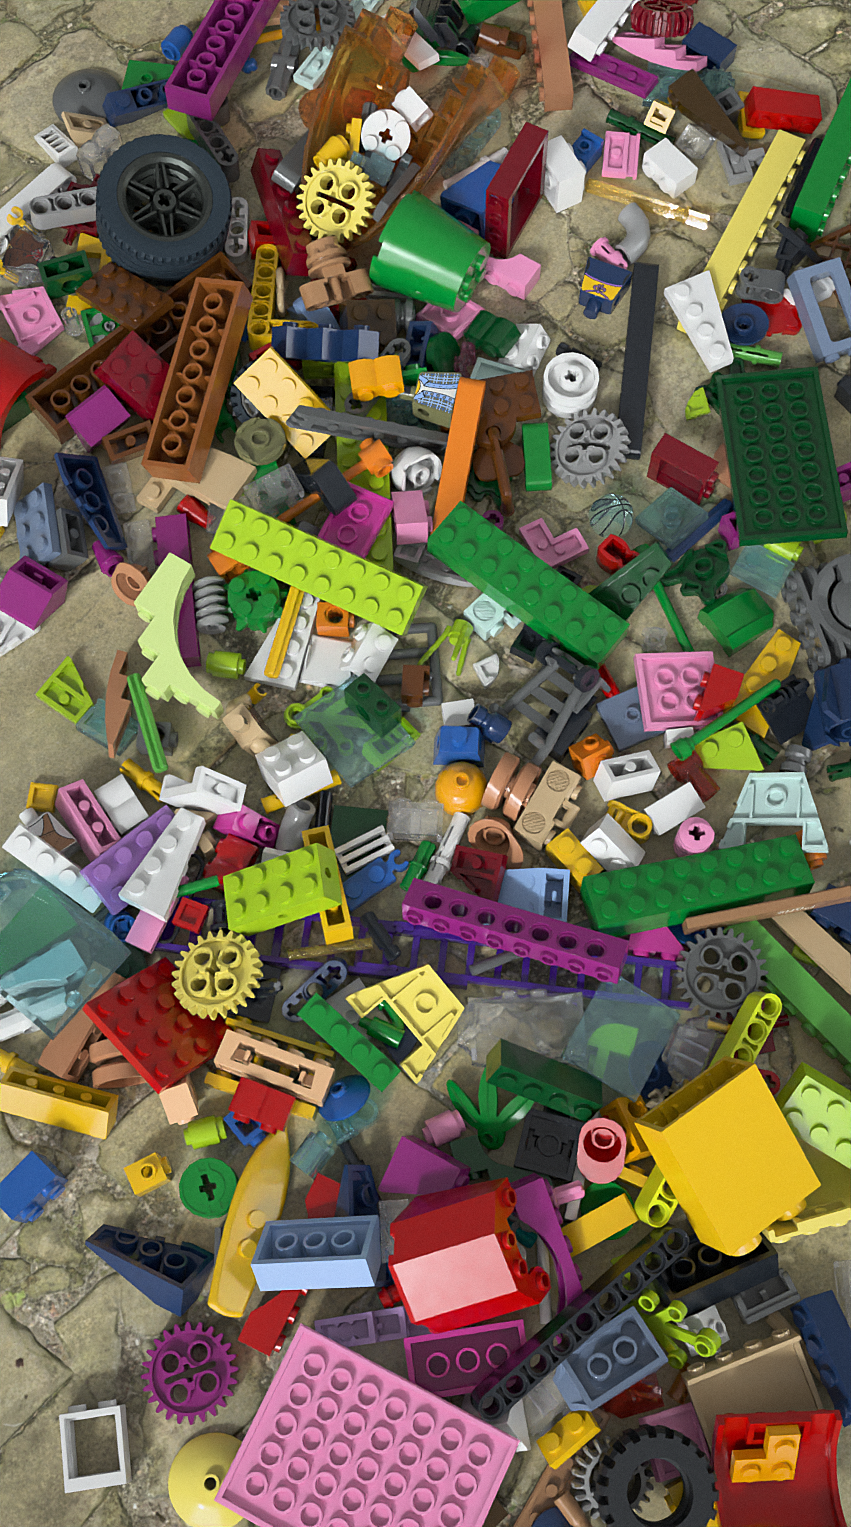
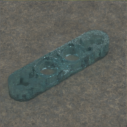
M485 107L442 160L441 175L445 180L468 168L501 125V112L497 107ZM474 132H481L484 136L476 139L472 137V134ZM467 148L471 153L469 155H461L459 150Z

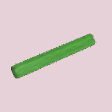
M134 673L127 676L128 686L155 773H161L168 770V764L147 693L141 680L142 677L139 673Z

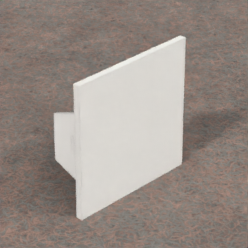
M311 634L299 683L319 687L329 686L334 690L344 691L353 682L355 674L350 670L343 671L339 666L342 662V653L347 647L351 646L352 642Z

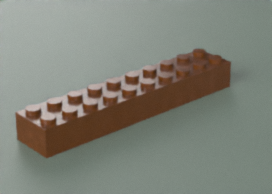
M221 251L165 292V294L172 297L175 305L139 336L168 364L171 363L196 277L244 282L250 294L252 292V283ZM122 325L25 396L30 410L61 445L76 435L65 416L105 385L119 402L122 400L93 373L121 340L131 332Z

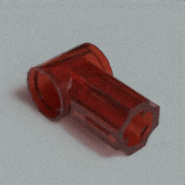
M692 751V755L684 761L675 757L667 763L672 776L680 783L686 784L690 782L703 803L710 800L720 791L721 788L703 768V762L695 751Z

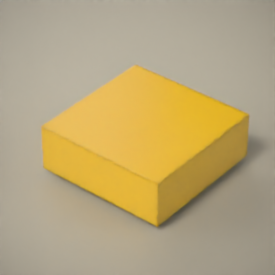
M31 782L26 808H33L39 812L54 813L59 789L58 785Z

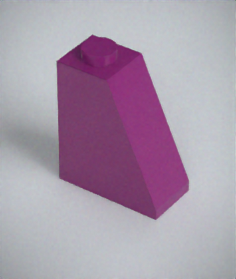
M414 1135L402 1136L378 1190L388 1193L424 1195L467 1186L470 1181L468 1174L471 1167Z

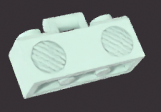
M484 593L464 610L463 620L469 622L473 626V630L484 641L491 635L496 637L503 630L504 622L512 629L522 622L514 615L511 617L509 611Z

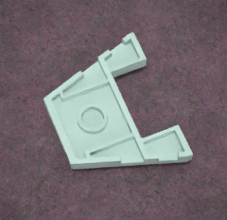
M749 773L737 801V808L727 824L724 838L719 843V849L746 844L747 826H803V853H829V847L805 773Z

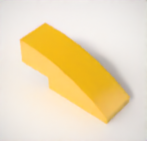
M623 1193L564 1226L561 1230L563 1236L567 1235L571 1242L573 1252L570 1253V1256L572 1258L640 1219L628 1197Z

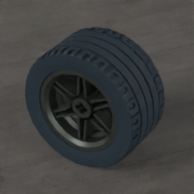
M151 134L135 138L121 145L118 150L113 152L112 156H109L107 163L103 165V170L100 171V177L97 181L96 226L99 240L102 242V247L106 250L107 256L117 266L124 268L150 285H176L217 253L224 250L232 214L231 188H229L226 174L222 171V167L217 163V160L212 158L211 154L206 152L204 148L178 136ZM135 208H141V210H139L136 213L134 211ZM179 226L183 228L181 233L175 232ZM151 229L157 232L158 234L152 233L149 230Z

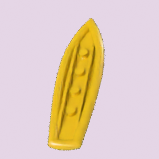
M287 1126L284 1132L277 1130L276 1135L269 1133L257 1146L241 1174L229 1207L207 1301L210 1308L224 1316L239 1318L243 1315L257 1283L251 1262L266 1221L281 1219L290 1178L291 1159Z

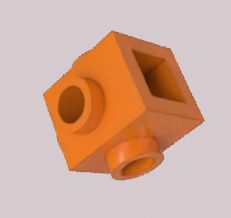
M597 733L585 737L583 740L568 747L573 768L586 780L595 777L600 762L613 758L612 755L614 754L611 743L608 740H603Z

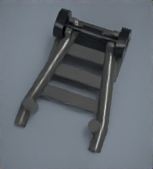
M551 638L544 640L537 648L536 660L543 664L538 673L502 706H499L497 703H492L489 706L491 713L498 712L507 719L509 718L508 713L515 708L548 733L545 740L536 732H532L528 736V740L539 749L531 759L537 766H540L552 751L572 711L577 714L592 698L599 687L607 693L611 690L609 685L599 676V671L591 665H583L561 650L560 644ZM561 667L568 673L575 674L573 676L574 684L555 671ZM547 679L569 694L565 704H563L539 686ZM532 694L559 715L553 723L523 700Z

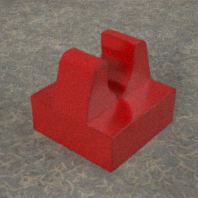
M182 897L172 924L199 934L210 908L204 904Z

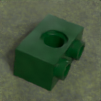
M85 250L37 263L50 300L76 293L75 291L93 276Z
M365 673L344 689L345 704L381 739L401 723V707Z

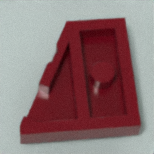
M456 845L450 872L459 880H462L466 887L479 897L498 902L508 856Z

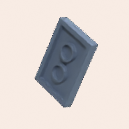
M43 482L16 503L14 515L20 559L26 555L42 566H45L61 554L52 484Z

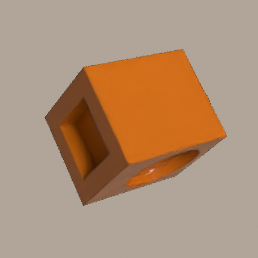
M317 602L316 628L318 635L325 637H349L350 628L355 627V614L329 602ZM333 617L342 618V620L337 623H333L330 621Z

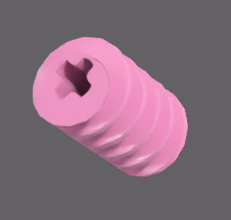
M698 817L688 818L681 824L674 839V851L678 857L707 852L714 840L715 832L704 819Z

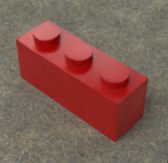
M753 86L743 102L745 104L746 126L813 134L822 120L819 95Z

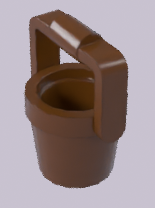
M483 22L476 46L499 58H502L504 55L520 60L521 56L526 52L527 42L525 35L511 31L510 26ZM507 40L518 43L517 49L506 46Z

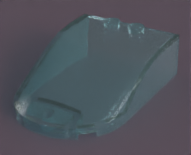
M14 868L11 872L0 874V995L49 1038L54 1040L128 958L131 952L112 931L42 876L31 870Z

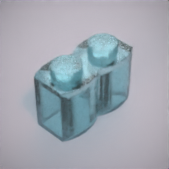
M320 1130L316 1134L310 1131L289 1161L315 1180L317 1174L322 1171L334 1155L335 1151L332 1147L335 1143Z

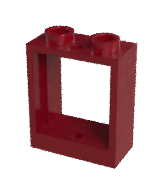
M664 433L652 451L646 477L700 506L703 499H709L716 486L714 484L720 475L717 473L719 462Z

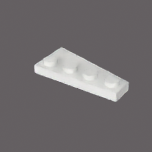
M705 271L665 288L664 295L709 372L711 373L732 364L734 357L710 271Z
M305 592L279 677L271 679L264 675V670L280 618L277 619L245 673V680L296 691L317 618V602H321L322 599Z

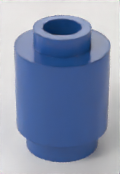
M179 25L174 27L161 42V49L166 58L178 61L184 54L193 38V33L187 26Z

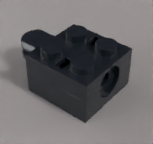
M544 1106L543 1111L531 1108L525 1117L513 1167L548 1175L551 1179L570 1183L577 1159L579 1134L585 1123L572 1120L570 1115Z

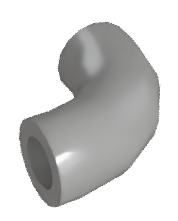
M635 202L628 204L618 216V221L623 225L627 234L616 245L615 251H620L623 254V259L627 262V266L636 262L646 251L651 237L649 220Z
M302 798L287 807L278 832L275 849L292 852L303 848L304 843L301 831L308 829L316 811L312 803Z

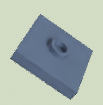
M638 687L599 702L595 706L618 753L665 733V731L644 732Z

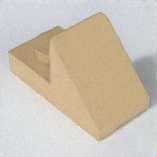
M64 111L61 114L79 152L83 150L88 140L109 143L112 138L105 118Z
M178 808L175 811H173L174 814L176 815L180 809ZM188 810L203 817L206 824L197 846L205 857L210 860L217 855L213 847L217 843L206 830L214 825L217 815L213 812Z

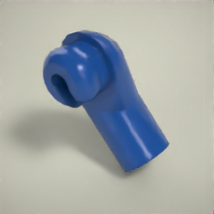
M250 55L241 69L246 74H251V71L258 69L256 59L250 58Z

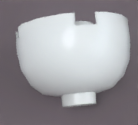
M412 446L404 449L395 457L392 463L394 467L390 474L394 486L400 492L422 490L423 496H425L433 489L430 485L434 479L439 480L442 464L441 460L430 450L419 446Z

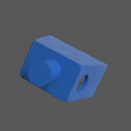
M440 726L434 738L433 765H450L454 762L465 761L475 764L477 767H484L485 739L480 729L477 727Z

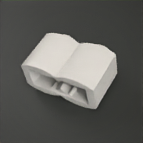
M122 774L94 791L97 796L96 800L104 813H108L111 818V824L116 832L123 837L149 817Z

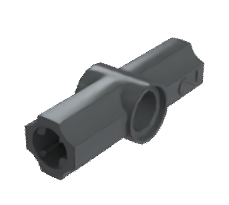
M286 36L282 37L278 53H273L271 74L265 88L266 94L277 101L286 97L291 79L294 78L293 75L299 67L300 44L293 46L292 41H286Z

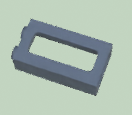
M840 257L794 271L787 279L816 364L825 361V364H830L839 360L841 355L847 353L851 357V337L837 342L831 341L811 286V282L831 276L851 332V287Z

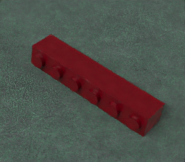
M258 148L250 171L285 275L309 276L308 271L310 269L306 265L308 257L306 246L312 242L309 230L303 226L305 221L299 219L302 210L297 209L299 202L295 191L290 193L271 180L275 169L283 159L281 150Z

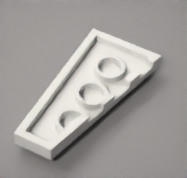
M180 808L119 892L120 899L167 923L170 915L169 909L172 902L176 900L179 884L188 870V861L191 854H194L205 827L204 818L184 808Z

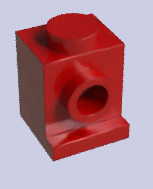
M251 220L248 241L251 250L250 257L253 260H256V252L261 245L272 244L275 246L268 221Z

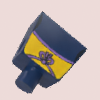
M588 257L579 295V304L585 306L584 316L589 319H596L599 312L608 315L612 314L630 288L632 272Z

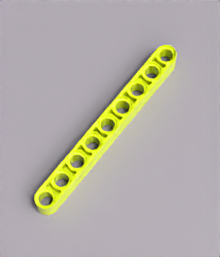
M756 991L746 997L709 1067L724 1056L734 1058L736 1050L738 1051L737 1059L754 1063L781 1013L782 1003L777 995ZM764 1000V1001H765V1008H764V1010L762 1011V1009H761V1004H762V1001ZM751 1025L752 1031L748 1036V1027ZM657 1163L634 1204V1210L640 1221L656 1228L666 1225L678 1204V1200L669 1185L666 1190H663L666 1179ZM655 1206L653 1215L649 1217L650 1208Z

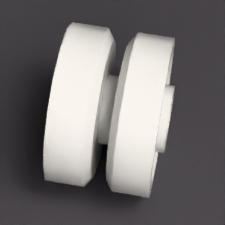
M571 352L562 353L554 357L547 364L543 377L542 397L543 403L551 413L557 417L574 419V413L581 417L584 409L589 412L593 408L599 384L598 368L594 362L585 355Z

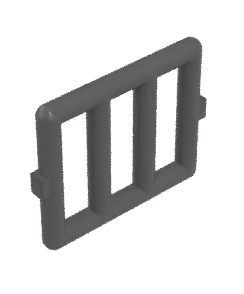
M434 622L411 624L407 634L427 633L428 647L393 649L387 660L422 658L438 639L437 625ZM384 628L386 631H388V632H389L390 634H392L393 636H394V635H399V634H397V633H394V632H392V631H390V630ZM439 647L429 657V682H431L432 696L423 697L422 707L440 706L443 703ZM402 673L379 675L375 683L378 686L402 684ZM401 698L393 699L401 707V712H410L409 708L412 707L402 704Z

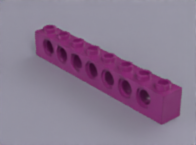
M413 878L402 902L403 920L413 925L426 926L440 933L459 936L466 941L486 944L493 949L510 951L519 957L536 959L546 965H555L576 974L582 973L595 977L602 982L618 984L628 955V940L417 878Z

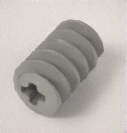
M206 576L197 579L193 585L195 593L193 597L196 602L194 605L197 621L196 628L200 633L219 634L226 630V627L223 625L229 622V618L224 615L226 614L224 612L228 611L226 606H223L227 603V598L223 596L226 594V588L222 587L225 584V579L222 577Z

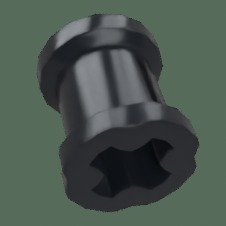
M212 901L210 907L213 909V925L210 926V930L216 933L219 930H223L224 933L230 932L231 930L228 929L226 901ZM222 912H224V921L222 920Z

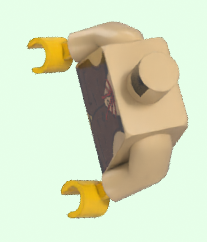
M256 683L247 693L229 701L226 705V716L222 719L242 749L254 757L266 748L279 743L256 709L251 705V703L258 704L267 695V692L260 694L257 691L261 686L259 683Z

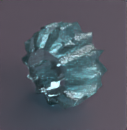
M715 66L711 70L704 68L702 74L698 75L713 97L731 86L733 89L735 88V79L732 78L731 72H724V67L720 70L716 69Z

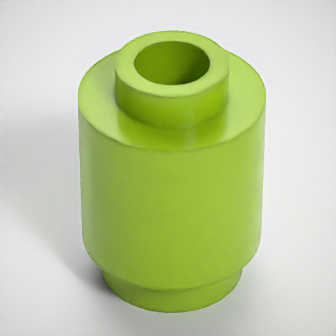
M802 542L766 544L763 546V549L767 550L768 554L791 564L793 560L796 562L799 560L804 547L800 546Z
M216 650L214 653H208L206 672L212 673V676L239 679L240 674H245L246 659H242L241 653Z
M215 1115L192 1120L187 1123L188 1128L183 1129L186 1145H192L194 1150L219 1144L221 1140L227 1138L223 1116L215 1117Z

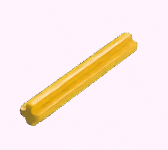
M290 586L264 670V675L271 679H277L280 675L305 594L304 591Z

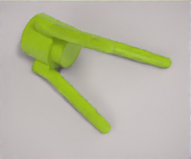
M456 619L452 626L447 625L442 635L422 656L417 665H423L442 642L449 637V642L455 646L451 656L452 661L456 660L461 649L456 675L460 676L467 649L471 642L470 636L474 629L473 626L462 619Z

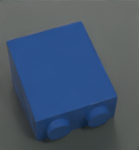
M490 160L450 186L440 195L442 209L457 220L479 230V236L485 239L486 189L501 163L498 164Z

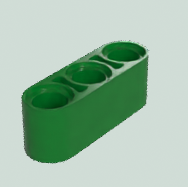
M548 422L522 423L526 492L551 491L552 473Z

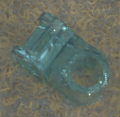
M368 1098L363 1105L373 1106L374 1114L370 1119H361L358 1111L349 1118L340 1121L345 1132L341 1129L339 1121L332 1122L324 1119L325 1125L330 1126L337 1139L335 1142L337 1146L352 1140L379 1121L381 1111L373 1100Z

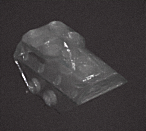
M532 989L530 994L518 995L517 990L501 991V996L468 997V1004L457 1020L458 1046L470 1055L472 1066L484 1068L486 1067V1055L501 1038L566 1065L586 1061L582 992L547 994V989Z

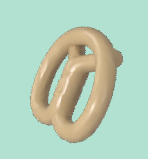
M278 267L276 269L277 309L279 317L284 318L286 314H289L287 311L289 305L286 301V291L289 282L285 280L283 268Z

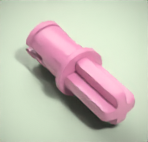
M580 1180L555 1188L551 1186L553 1195L550 1196L553 1207H557V1209H560L559 1205L585 1196Z

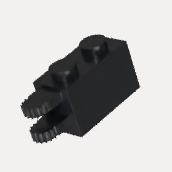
M593 695L577 714L572 711L548 756L559 763L563 761L569 753L568 747L578 741L591 723L593 714L589 711L598 697ZM567 696L563 699V704H565L568 698ZM551 709L549 712L551 717L548 720L554 723L559 714ZM539 726L535 730L544 740L546 739L548 733Z

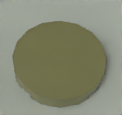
M260 417L251 418L245 421L235 433V449L239 457L249 464L257 466L270 464L283 454L286 447V436L282 426L271 418H267V420L260 419Z

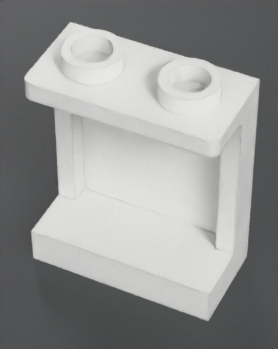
M199 766L195 769L192 783L170 774L165 775L159 800L188 810L213 812L216 815L241 811L246 784L204 766Z

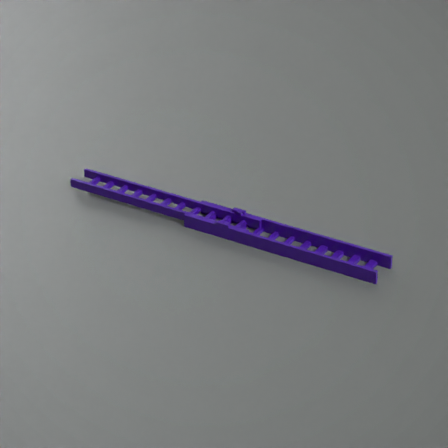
M189 896L180 897L162 932L161 939H169L174 934L176 925L172 924V920L182 897L188 898ZM192 898L193 901L209 906L210 909H212L210 903L216 901V899ZM222 912V920H223V921H224V912ZM319 912L298 919L305 920L299 959L280 957L285 924L275 927L271 956L260 955L258 958L265 965L316 971L322 966L323 962L307 961L312 921L321 922ZM350 916L352 926L359 927L354 966H348V975L387 980L417 968L421 939L441 941L438 968L435 972L448 988L467 990V983L687 1011H692L693 1009L688 1007L690 1002L668 1000L672 988L670 971L682 970L681 967L675 965L676 961L627 956L625 964L635 965L632 995L612 993V982H605L604 992L585 990V974L582 973L577 976L576 988L556 986L558 966L555 965L550 966L548 985L529 983V957H523L521 981L500 979L502 965L495 967L493 978L472 976L469 965L474 963L475 946L489 947L486 944L466 941L459 936L440 933L432 928L413 925L409 922L378 920L377 922L379 924L382 923L392 939L393 935L413 938L410 966L408 968L390 965V962L387 961L384 955L382 964L362 962L366 932L369 929L364 928L360 922V917ZM203 927L199 934L190 931L188 943H193L195 946L198 944V936H202ZM257 934L245 936V939L247 941L250 940L255 948ZM173 941L167 944L157 942L153 951L180 954L181 951L189 952L190 948L188 945L172 944ZM448 942L469 944L465 975L445 972ZM337 943L329 944L327 960L335 957ZM497 949L496 955L504 952V950ZM330 965L331 970L329 973L339 974L341 968L339 966L334 968ZM643 966L663 968L660 999L640 996Z

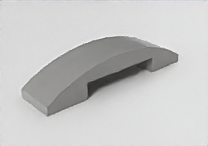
M426 543L398 545L395 550L393 559L420 575L447 584L475 587L427 552Z

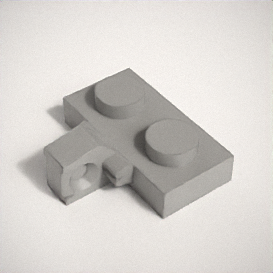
M717 141L716 144L729 186L752 181V169L759 166L765 157L763 147L753 150L748 148L747 154L742 157L721 141Z

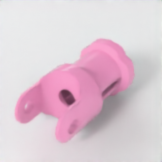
M606 237L598 239L590 249L592 256H597L605 263L627 270L628 266L627 262L623 259V254L620 251H615Z

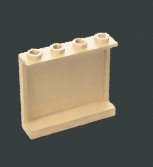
M792 1328L777 1329L771 1333L772 1337L762 1341L760 1339L750 1340L740 1350L735 1352L731 1350L723 1351L715 1356V1360L708 1363L696 1362L687 1367L688 1371L681 1373L710 1454L717 1414L786 1412L789 1410L816 1411L824 1409L799 1341L802 1339Z

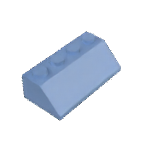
M378 1215L266 1221L251 1262L260 1291L375 1286L381 1265Z

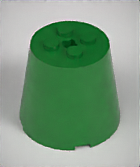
M414 190L412 195L406 194L399 202L386 223L379 238V242L383 244L379 255H373L369 277L371 283L376 286L458 313L470 301L474 290L486 273L485 267L491 245L429 198Z

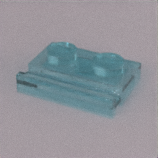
M760 545L745 546L734 567L731 569L730 575L776 598L786 581V577L794 568L795 563Z
M99 698L95 706H92L78 721L76 730L108 749L105 725L106 701ZM132 717L116 753L118 756L122 755L138 733L139 721Z

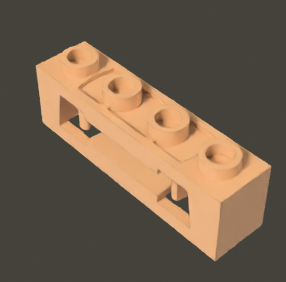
M236 1029L235 1032L226 1030L214 1059L216 1068L245 1077L320 1107L324 1106L329 1089L335 1078V1069L331 1068V1063L316 1058L315 1062L304 1058V1053L289 1048L288 1052L277 1048V1043L263 1038L261 1042L252 1039L250 1033L241 1029ZM251 1051L256 1053L258 1058L300 1073L298 1078L299 1085L293 1082V1078L250 1063L253 1057L250 1054Z

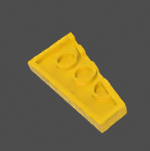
M778 629L745 673L738 697L732 707L773 679L782 681L787 678L801 643ZM756 705L733 720V722L737 720L738 723L743 721L746 729L754 735L756 733L761 736L760 739L764 740L769 726Z

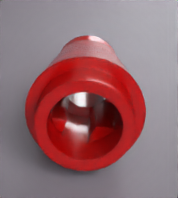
M186 495L181 500L176 509L180 514L186 513L188 521L206 530L210 529L216 520L196 497H190L189 495Z

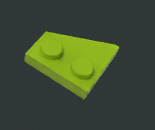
M69 656L64 659L35 694L38 699L78 727L95 707Z

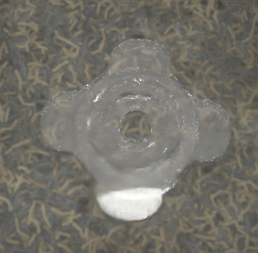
M645 627L642 630L644 641L641 644V648L643 651L656 650L659 653H663L667 650L665 640L668 632L666 629Z

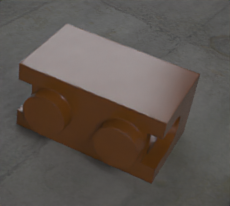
M150 420L102 437L101 444L108 454L111 467L144 455L148 442L147 434L150 435L152 428Z

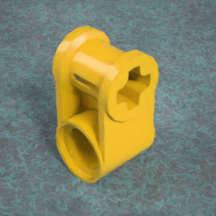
M609 800L606 814L608 813L638 845L647 842L652 830L651 819L647 815L633 810L618 801ZM638 824L643 825L646 828V832L636 833L632 827Z

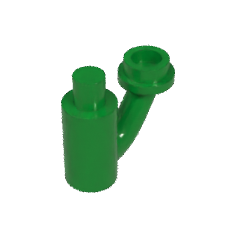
M383 1000L376 1007L380 1012L383 1008L387 1011L392 1024L374 1016L373 1020L364 1016L360 1019L358 1026L366 1029L367 1035L397 1049L405 1033L404 1022L388 1002Z

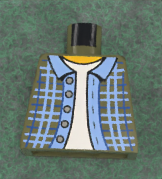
M421 372L416 386L403 384L404 392L400 394V399L412 401L413 415L415 417L450 428L461 373Z

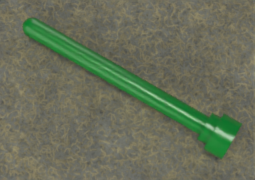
M642 544L632 551L641 554L650 546L649 544ZM659 581L653 590L683 652H695L661 581Z
M773 679L689 738L686 736L684 738L679 737L670 743L676 757L681 761L686 760L692 755L696 745L781 687V681Z

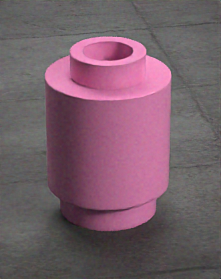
M457 1109L452 1112L447 1110L425 1120V1127L421 1129L428 1144L433 1143L435 1148L461 1137V1133L466 1131L463 1119Z

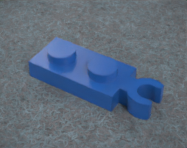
M399 849L391 852L388 861L385 863L381 857H378L342 883L347 907L351 912L397 881L393 873L403 872L409 867L408 861L400 865L394 862L401 855Z

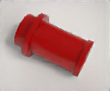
M395 1283L387 1288L383 1286L381 1287L382 1290L377 1292L384 1309L388 1307L394 1308V1304L402 1300Z

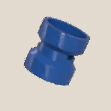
M122 909L116 915H112L109 912L105 917L104 925L115 940L126 942L125 939L135 919L126 910Z

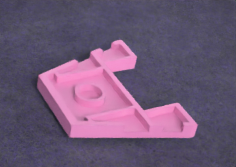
M43 286L13 290L12 294L0 295V311L3 312L19 344L17 347L34 356L65 330Z

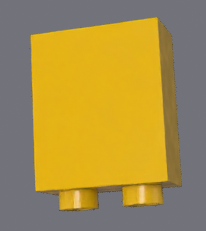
M724 1056L634 1122L700 1242L729 1256H741L754 1250L761 1243V1231L776 1220L786 1221L799 1215L807 1205L804 1198L821 1186L755 1063Z

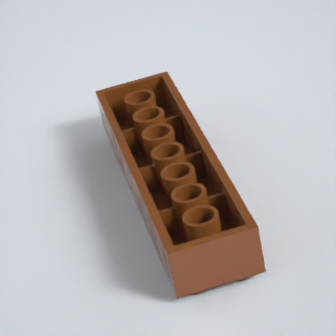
M196 277L141 462V465L152 477L200 484L253 300L244 282Z

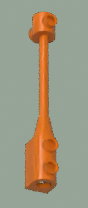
M367 438L359 446L361 451L358 452L361 461L344 471L342 475L348 482L368 469L371 475L375 474L377 478H381L392 471L394 467L392 464L393 459L380 439L374 442L372 438ZM310 494L275 518L288 523L319 502L321 498L318 494ZM210 549L212 552L207 554L218 575L224 578L226 583L244 573V570L251 568Z

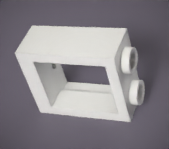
M116 1399L98 1402V1408L87 1410L86 1404L68 1407V1413L59 1415L65 1493L127 1484L132 1481L125 1404L117 1405ZM115 1414L120 1470L78 1476L74 1420Z

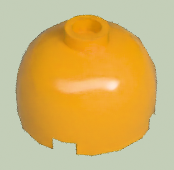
M465 761L454 762L446 766L437 777L435 783L436 800L444 808V811L454 816L455 812H461L467 816L473 815L474 812L483 807L481 802L488 781L482 770L475 764Z

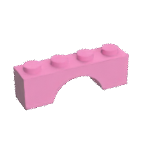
M460 221V222L463 223L465 226H467L468 228H470L472 231H474L476 234L479 235V230H477V229L471 227L470 225H468V224H466V223ZM522 254L509 259H495L489 256L485 267L486 273L483 278L490 284L498 285L505 289L510 295L525 300L540 279L541 265Z

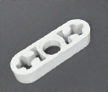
M242 197L232 198V214L225 243L226 256L235 264L244 262L248 257L249 207L247 201ZM238 207H240V218L236 217L235 211ZM236 226L244 228L240 234H233L231 230ZM235 243L239 244L238 253H233L235 252Z

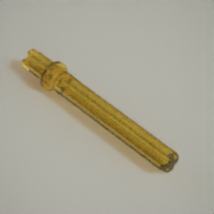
M589 178L585 185L587 193L625 205L635 202L642 210L682 222L683 226L688 224L706 230L710 222V215L691 210V206L685 208L593 178Z

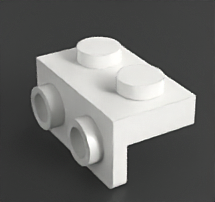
M516 324L522 336L504 358H499L497 363L524 371L532 370L534 377L549 346L550 338L541 324Z
M370 622L361 624L353 634L355 639L351 646L347 647L342 653V662L339 668L343 671L350 670L357 676L365 673L375 682L398 639L381 626Z

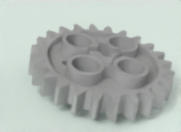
M596 408L593 409L591 415L588 414L586 409L583 410L581 417L574 413V420L572 422L566 418L565 423L567 426L565 428L562 426L557 427L561 432L560 435H552L556 443L549 444L550 449L553 451L550 453L551 466L557 476L561 477L565 484L570 482L574 488L579 483L582 489L586 488L587 483H590L595 488L596 481L598 480L604 485L606 476L614 479L612 472L614 470L621 472L622 470L618 464L620 462L627 463V459L623 454L630 453L627 445L631 441L627 436L629 433L622 421L617 419L614 413L609 415L605 409L599 414Z

